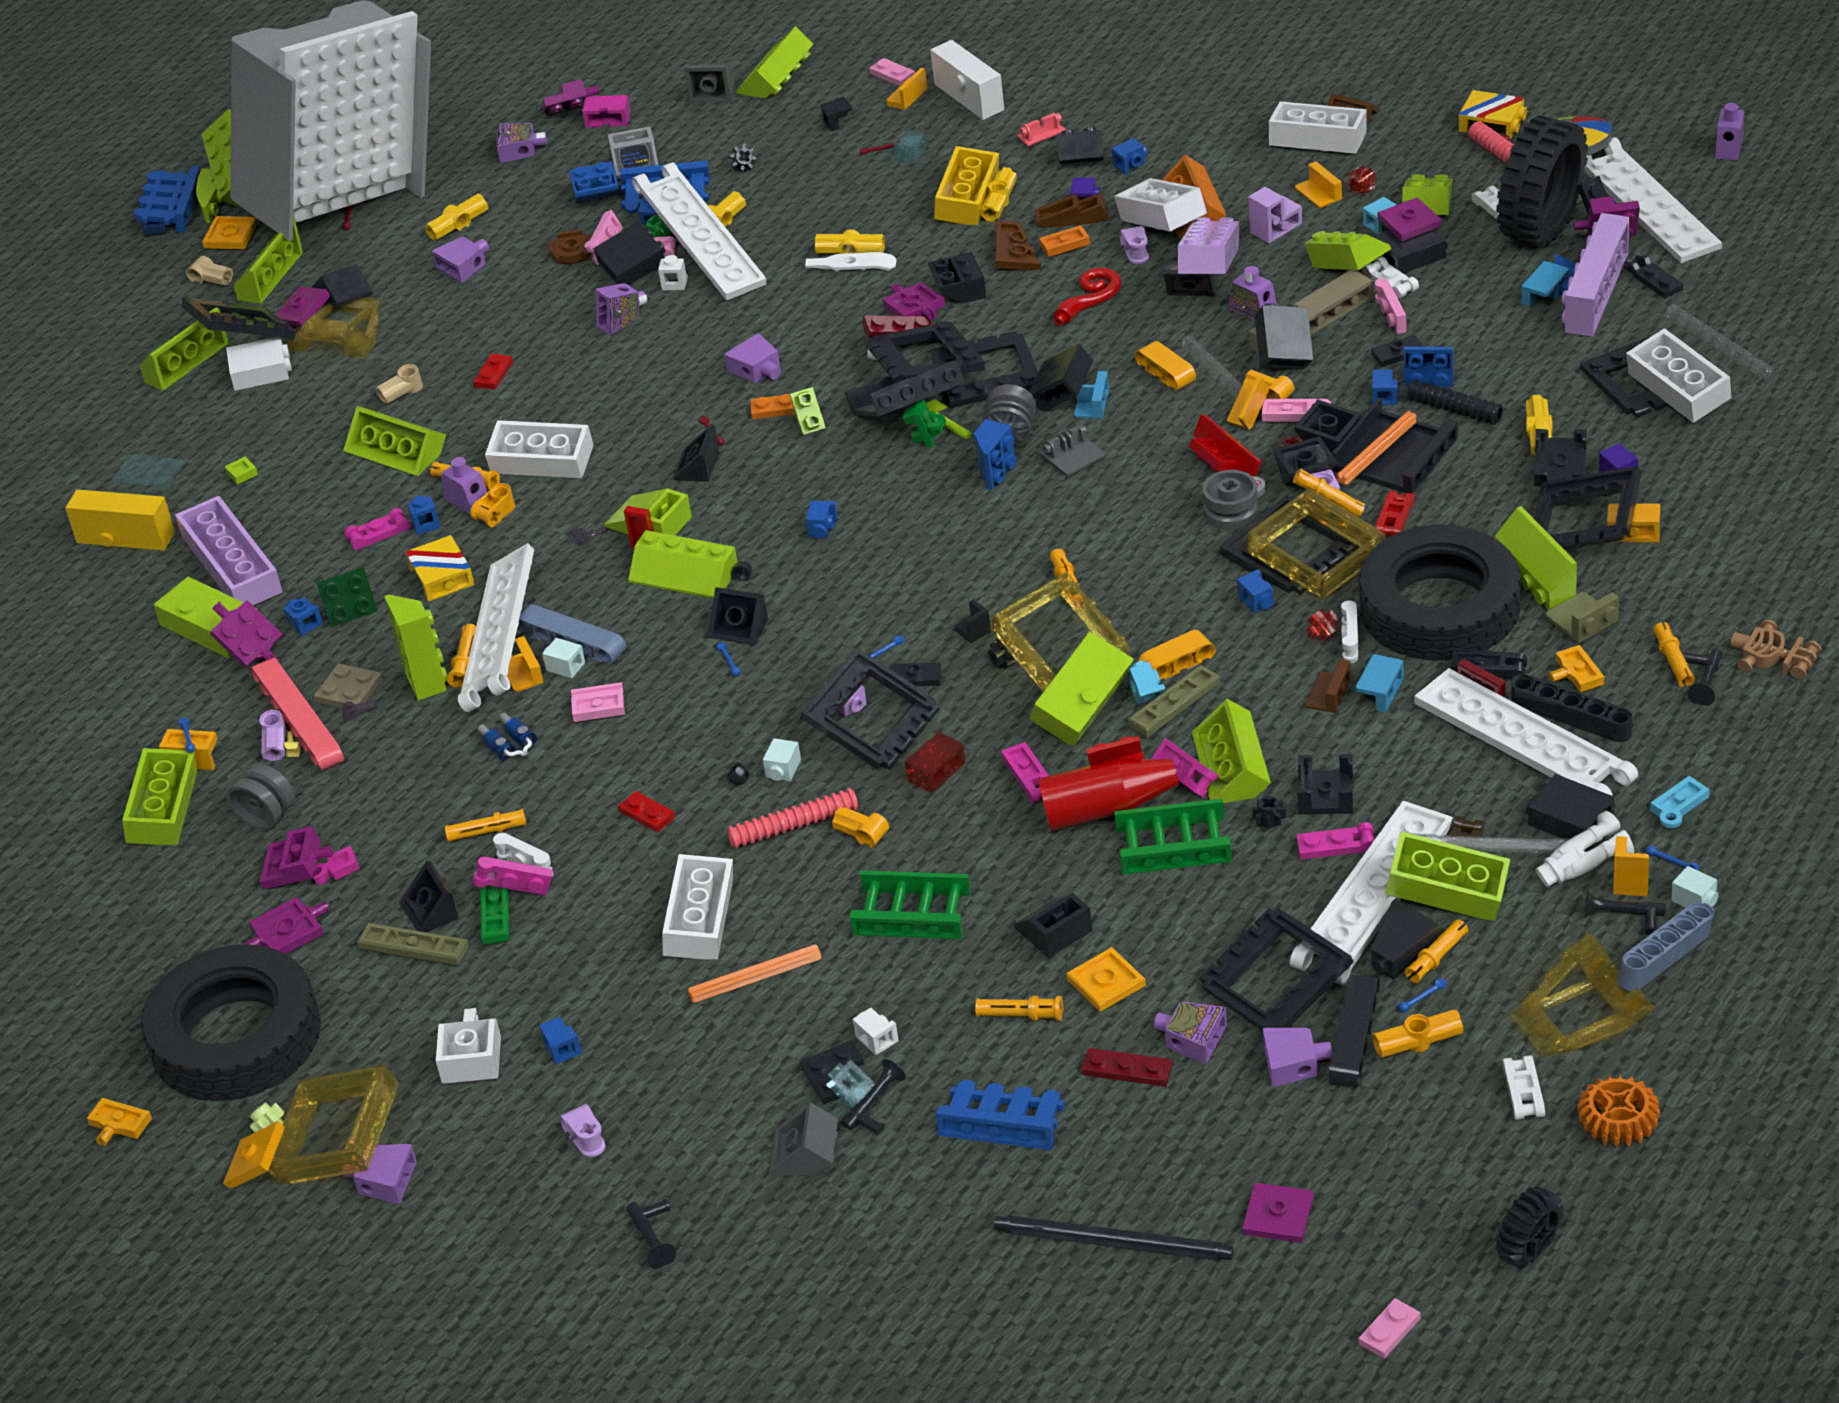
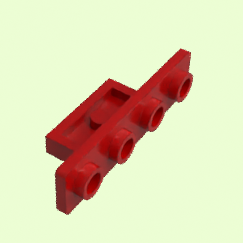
M1201 414L1194 431L1196 438L1191 439L1189 448L1196 453L1198 458L1210 464L1211 469L1216 472L1238 470L1256 477L1261 460L1207 415Z

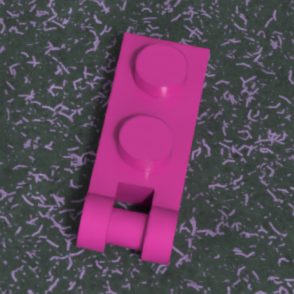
M1164 738L1151 758L1173 759L1178 781L1203 798L1208 792L1206 789L1212 781L1215 782L1219 776L1166 738ZM1201 773L1203 776L1201 777L1199 782L1196 783L1195 780Z
M1026 742L1002 750L1003 761L1027 794L1032 804L1040 802V798H1042L1040 787L1036 788L1035 786L1039 785V778L1049 775Z
M1368 822L1361 823L1353 828L1296 834L1300 859L1366 852L1375 840L1373 837V826Z
M480 857L476 865L478 871L474 872L472 882L477 887L491 885L545 895L551 883L553 869L490 857Z

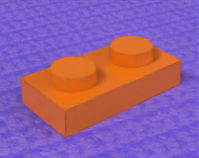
M1080 225L1039 238V244L1047 257H1051L1090 245V237Z
M789 394L751 399L752 419L795 414Z

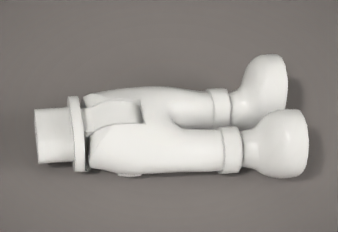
M1608 811L1599 814L1596 826L1593 825L1583 833L1569 839L1560 845L1550 857L1544 859V864L1535 870L1546 887L1556 882L1561 884L1563 881L1579 877L1597 867L1605 859L1614 856L1616 836L1627 837V853H1634L1632 841L1625 830L1618 832L1611 839L1604 841L1596 848L1588 852L1584 851L1594 843L1602 840L1603 837L1611 836L1619 831L1620 823L1613 814Z

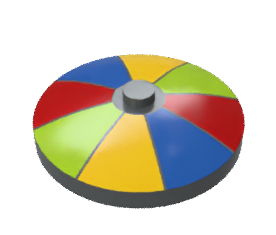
M1591 116L1557 118L1558 120L1583 127L1584 134L1587 135L1586 144H1588L1586 156L1602 150L1612 141V127L1604 119Z

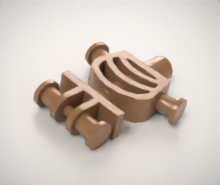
M1771 620L1763 621L1761 628L1756 627L1751 636L1735 632L1730 643V647L1743 650L1742 659L1737 662L1740 670L1750 673L1753 665L1761 668H1770L1783 659L1782 674L1787 675L1790 671L1792 677L1799 679L1806 677V671L1811 669L1812 664L1817 659L1816 655L1821 652V646L1815 641L1807 642L1805 648H1803L1804 638L1798 637L1791 650L1784 649V634L1777 630L1776 623Z

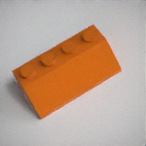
M1184 155L1162 180L1200 188L1207 213L1198 218L1206 217L1210 218V221H1219L1220 218L1227 217L1205 167ZM1197 218L1176 228L1177 236L1184 237L1192 222L1197 221Z

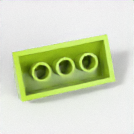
M795 26L772 47L735 93L765 99L770 94L775 96L782 88L780 84L784 85L791 78L789 73L793 74L801 66L799 61L803 62L811 54L808 50L812 47L813 43Z
M294 219L293 240L288 241L281 232L279 234L276 233L239 280L236 281L234 291L238 300L261 304L303 253Z
M214 308L212 311H210V313H211V312H218V313H220V310H219V308ZM197 320L149 354L139 365L144 382L161 391L165 390L228 345L226 331L208 329Z
M357 406L343 451L419 476L441 455L447 434Z
M1522 506L1517 507L1495 535V540L1505 545L1515 557L1520 569L1522 587L1532 592L1539 605L1543 604L1550 610L1576 596L1577 562Z
M645 530L635 545L628 581L630 583L714 599L715 587L725 589L732 579L731 570L737 563L736 550L733 546Z
M394 595L384 596L403 669L417 700L447 691L445 682H447L448 675L445 668L440 665V663L444 662L440 648L435 646V644L439 643L435 629H431L430 626L434 624L431 611H425L421 601Z
M1226 699L1192 731L1200 763L1219 775L1216 781H1212L1207 788L1210 800L1223 799L1224 803L1255 798L1271 783L1250 711Z

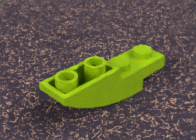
M210 168L201 170L196 186L197 198L206 223H211L213 217L218 214L220 204L224 203V201L219 200Z

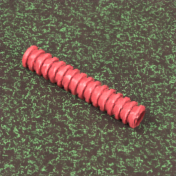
M1481 121L1475 122L1470 127L1468 132L1469 138L1506 163L1511 154V147L1514 144Z
M847 788L846 792L840 790L837 795L831 793L830 797L825 795L821 800L815 798V802L809 800L805 805L800 803L799 807L791 806L790 810L784 808L783 812L778 810L774 815L768 813L767 817L762 815L758 820L752 818V822L746 820L743 825L737 823L736 827L728 826L727 834L732 847L738 849L739 845L744 847L748 842L754 844L755 840L760 842L764 837L769 839L770 835L776 837L779 832L785 834L786 830L794 831L795 827L801 829L804 824L810 826V822L816 824L820 819L825 821L826 817L832 819L839 807L857 811V798L851 788Z

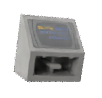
M651 127L608 134L617 180L621 179V168L658 165Z

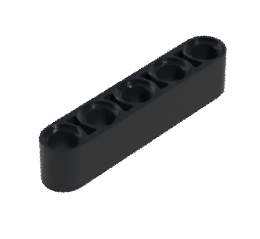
M1518 674L1511 680V701L1530 712L1615 742H1625L1632 736V713L1626 708L1527 674Z
M1350 973L1330 1062L1329 1084L1359 1087L1358 1078L1362 1076L1363 1056H1366L1369 1043L1367 1035H1370L1373 1024L1372 1014H1375L1378 1000L1376 999V993H1379L1380 976Z

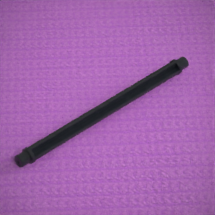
M1012 1215L1007 1217L996 1216L994 1221V1229L1004 1230L1010 1234L1218 1261L1220 1259L1232 1260L1234 1250L1233 1246L1222 1245L1221 1242Z

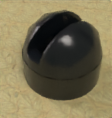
M746 561L737 562L731 570V576L735 581H748L752 575V567ZM743 569H745V575H741Z
M737 762L728 772L726 779L735 785H742L746 783L749 772L744 765Z

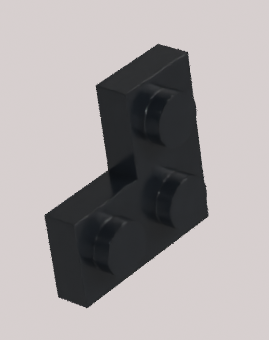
M852 1040L800 1061L801 1069L824 1105L849 1095V1087L841 1074L864 1065L863 1057Z

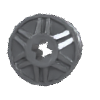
M1008 384L997 386L990 391L986 398L981 424L985 419L1011 425L1012 436L1014 437L1013 446L1014 448H1019L1027 443L1031 436L1036 402L1032 394L1022 387Z

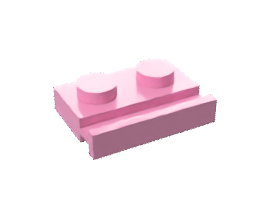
M622 682L571 690L574 722L625 715Z

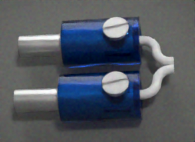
M502 713L499 719L505 724V732L523 748V751H515L514 745L498 730H489L484 724L478 727V732L483 736V744L501 761H505L515 755L520 754L524 756L528 754L527 749L537 741L536 734L519 718H510L506 713Z

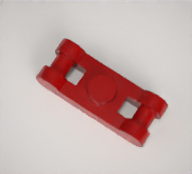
M1391 490L1388 492L1376 523L1375 537L1383 538L1384 535L1392 536L1403 531L1415 502V494L1406 493V495L1398 494L1397 491Z

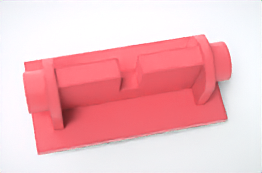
M1051 113L1041 118L1042 125H1040L1038 120L1024 124L1020 128L1021 134H1018L1017 137L1029 147L1057 134H1061V131L1066 129L1059 124L1062 121L1061 115L1059 113Z

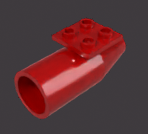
M1139 736L1124 737L1119 741L1109 744H1096L1092 748L1086 749L1090 766L1038 779L1051 831L1114 816V811L1135 809L1179 785L1173 759H1144Z

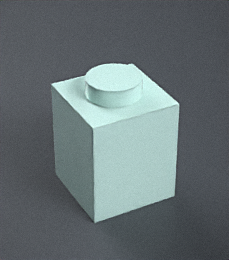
M555 638L542 653L546 671L573 678L585 664L582 645Z
M773 738L763 758L767 778L776 781H791L801 761L798 742Z
M1687 866L1672 882V901L1684 907H1688L1694 902L1706 903L1713 907L1718 899V892H1716L1717 879Z

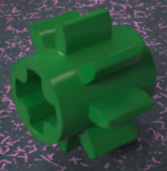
M659 215L651 217L647 221V226H645L651 230L654 237L671 236L672 233Z

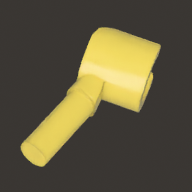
M289 731L287 732V742H284L286 757H299L301 744L300 742H294L293 733Z

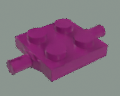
M923 282L906 288L895 283V285L891 286V291L894 294L882 299L884 307L895 316H926L929 320L935 319L937 316L936 311L946 306L944 298Z
M248 600L230 612L221 602L213 606L212 610L222 620L211 630L210 635L245 669L261 658L269 660L275 657L280 662V659L270 650L272 645L281 639L282 633Z
M296 897L250 921L251 929L257 937L243 943V945L266 946L287 954L324 934L321 925L316 921V917L329 912V907L323 901L310 908L303 905Z

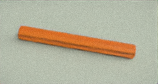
M1406 411L1337 473V482L1343 485L1351 482L1417 422L1416 414Z
M814 944L688 988L689 997L693 1003L818 961L821 959L820 950Z

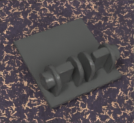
M1076 425L1069 432L1064 431L1053 439L1045 441V445L1042 446L1043 450L1039 451L1041 456L1066 476H1070L1107 456L1104 451L1085 437L1087 429L1084 425Z

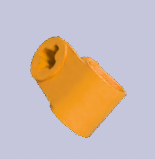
M505 483L494 485L484 496L474 502L470 510L471 518L476 521L482 520L491 528L497 525L515 508L510 486Z

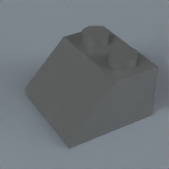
M727 65L684 66L690 102H732L736 86L733 70Z
M810 1102L776 1128L769 1175H817L822 1170L828 1169L835 1158L833 1153L838 1134L836 1131L838 1118Z

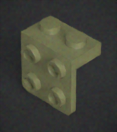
M1582 592L1547 611L1546 619L1574 641L1580 643L1619 621V597L1611 592L1601 599L1595 600L1589 594Z

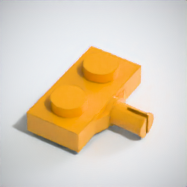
M1580 645L1556 652V662L1561 668L1549 672V678L1552 682L1567 678L1573 682L1579 692L1604 685V675Z
M102 1098L89 1114L87 1120L90 1126L103 1129L96 1138V1142L101 1146H106L115 1134L138 1139L152 1120L150 1111Z

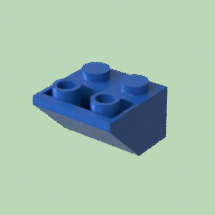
M612 161L569 170L576 203L619 195V186Z
M1404 346V386H1409L1414 379H1417L1420 382H1426V384L1431 383L1433 386L1453 387V347Z
M985 419L974 432L978 470L987 489L992 491L997 484L1003 482L1005 474L1009 469L1012 470L1015 467L1016 456L1014 455V437L1012 436L1011 425Z

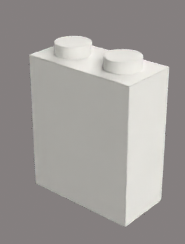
M274 337L226 348L230 376L235 391L289 379L288 371H292L287 344L283 345L281 338Z

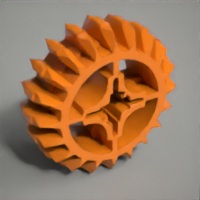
M1621 1074L1617 1079H1612L1608 1075L1605 1081L1597 1078L1595 1085L1588 1084L1586 1091H1582L1578 1104L1579 1122L1583 1126L1585 1134L1591 1133L1593 1141L1602 1137L1604 1146L1609 1141H1614L1617 1148L1620 1142L1625 1141V1144L1630 1147L1633 1139L1641 1144L1643 1137L1650 1138L1652 1130H1656L1658 1118L1660 1117L1659 1102L1657 1096H1654L1652 1088H1645L1644 1081L1635 1083L1633 1076L1626 1080L1623 1079ZM1635 1105L1641 1110V1112H1638L1636 1110ZM1597 1107L1602 1110V1115L1596 1110Z

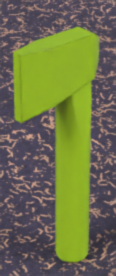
M935 399L926 402L929 411H935L936 414H940L938 413L939 411L947 408V406ZM945 417L946 423L943 427L965 440L972 437V433Z

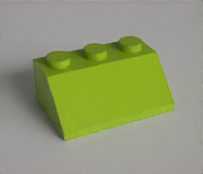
M1319 231L1312 235V239L1305 242L1312 266L1322 269L1359 270L1391 249L1390 245L1367 234H1356L1355 232L1345 234L1340 233V231L1333 233Z

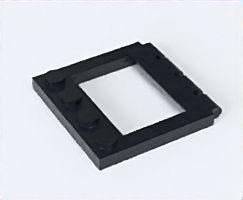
M186 297L182 300L181 307L208 329L286 339L295 338L296 330L269 309L210 300L202 301L201 299ZM214 308H219L220 313H218V312H211V313H210V312H208V311H211V310H213ZM232 312H235L239 315H233L231 318L225 317L222 313L232 314ZM253 315H256V317L254 318V320H247L246 317H244V316H251V317H253Z
M941 321L935 325L875 335L865 341V346L895 383L946 364L942 363L914 369L896 348L898 345L930 339L942 342V347L945 351H950V357L958 361L962 374L985 370V361L956 327L947 321Z
M1017 331L1000 334L998 339L994 335L977 339L978 343H974L973 340L968 341L978 354L1014 346L1023 369L1022 372L958 385L944 392L950 408L986 401L990 391L997 386L1005 384L1017 385L1030 391L1038 371L1023 334H1017ZM943 347L934 348L935 352L931 353L934 365L953 360L950 357V351H945Z
M1650 337L1580 363V369L1627 415L1632 413L1636 418L1651 413V407L1656 411L1669 406V404L1650 390L1629 397L1607 375V372L1628 367L1626 353Z
M1639 466L1542 482L1534 520L1548 532L1553 504L1621 493L1615 525L1550 536L1563 549L1577 548L1578 543L1581 547L1601 544L1602 539H1604L1605 543L1624 540L1625 535H1630L1642 474Z
M1286 495L1220 546V554L1250 572L1259 569L1263 580L1287 593L1294 591L1300 595L1312 586V582H1317L1329 572V569L1332 570L1345 560V556L1348 557L1359 549L1360 544L1353 533ZM1297 520L1335 541L1291 577L1253 555Z
M857 648L802 711L800 718L877 770L880 767L891 770L900 759V755H903L914 742L913 738L916 739L927 726V722H930L939 712V707L933 703V697ZM869 676L912 704L876 748L833 720Z
M1268 908L1255 921L1258 929L1251 925L1236 940L1239 948L1231 945L1216 960L1220 967L1212 964L1199 977V980L1203 983L1202 987L1207 993L1261 1031H1263V1028H1289L1354 963L1351 955L1280 908L1275 912ZM1285 932L1318 954L1320 962L1314 968L1307 969L1300 976V982L1294 988H1288L1280 996L1281 1001L1274 1008H1268L1264 1012L1233 991L1229 986Z

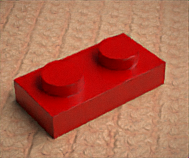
M490 354L473 381L474 387L496 390L513 363L512 356Z
M635 791L618 805L619 812L657 833L675 818L673 810L638 791Z

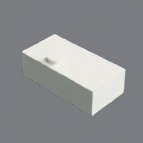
M953 40L930 49L934 84L983 120L1004 110L1001 75Z
M1279 102L1269 120V145L1314 149L1324 152L1357 153L1366 134V109Z
M1149 178L1114 196L1120 218L1123 221L1152 227L1156 230L1172 231L1207 213L1200 188Z
M1665 328L1626 353L1628 374L1692 423L1731 399L1730 377Z
M497 421L485 457L489 469L496 470L499 474L582 478L593 448V441L588 425Z
M679 854L662 932L663 956L718 959L733 883V859Z

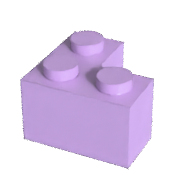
M1263 187L1248 196L1250 233L1270 243L1302 224V206L1269 188Z

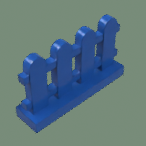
M708 162L675 163L678 170L703 201H709V194L705 193V185H709L710 181ZM664 165L621 168L620 175L623 184L621 189L622 193L626 192L625 200L621 201V207L626 208L627 213L633 214L638 212L642 200L640 199V194L636 192L633 186L632 178L645 174L650 183L664 179L662 173V166Z
M191 165L189 174L182 171L180 173L164 172V170L148 173L147 180L150 184L143 186V194L145 196H141L138 199L139 207L141 208L134 211L135 219L142 221V223H148V221L164 222V225L176 223V232H185L197 197L196 186L200 174V166Z
M963 1080L959 1082L957 1087H951L950 1097L953 1098L950 1106L944 1105L938 1108V1136L1052 1150L1054 1145V1129L1058 1126V1120L1054 1118L1057 1110H1064L1065 1102L1060 1100V1094L1055 1090L1044 1092L1042 1098L1032 1097V1091L1028 1087H1019L1014 1091V1094L1004 1093L1003 1086L998 1083L989 1084L986 1090L983 1091L976 1090L974 1081ZM973 1100L981 1101L978 1109L970 1108ZM1001 1103L1009 1104L1006 1113L998 1112ZM1029 1107L1037 1108L1035 1116L1026 1115Z

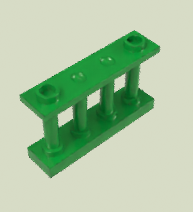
M1223 799L1114 811L1116 832H1125L1128 847L1127 849H1120L1123 875L1232 862L1230 836L1220 837L1218 821L1225 820ZM1207 822L1209 839L1193 841L1190 824ZM1180 826L1182 842L1166 844L1163 827ZM1152 829L1155 845L1138 847L1136 831Z
M860 870L862 892H867L863 910H851L850 923L852 935L962 940L961 914H956L959 896H970L971 894L969 874ZM878 892L894 893L890 911H874ZM905 893L921 894L918 912H902ZM932 894L948 895L945 913H929Z

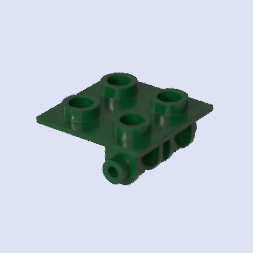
M364 567L316 582L325 608L324 612L331 627L378 611Z

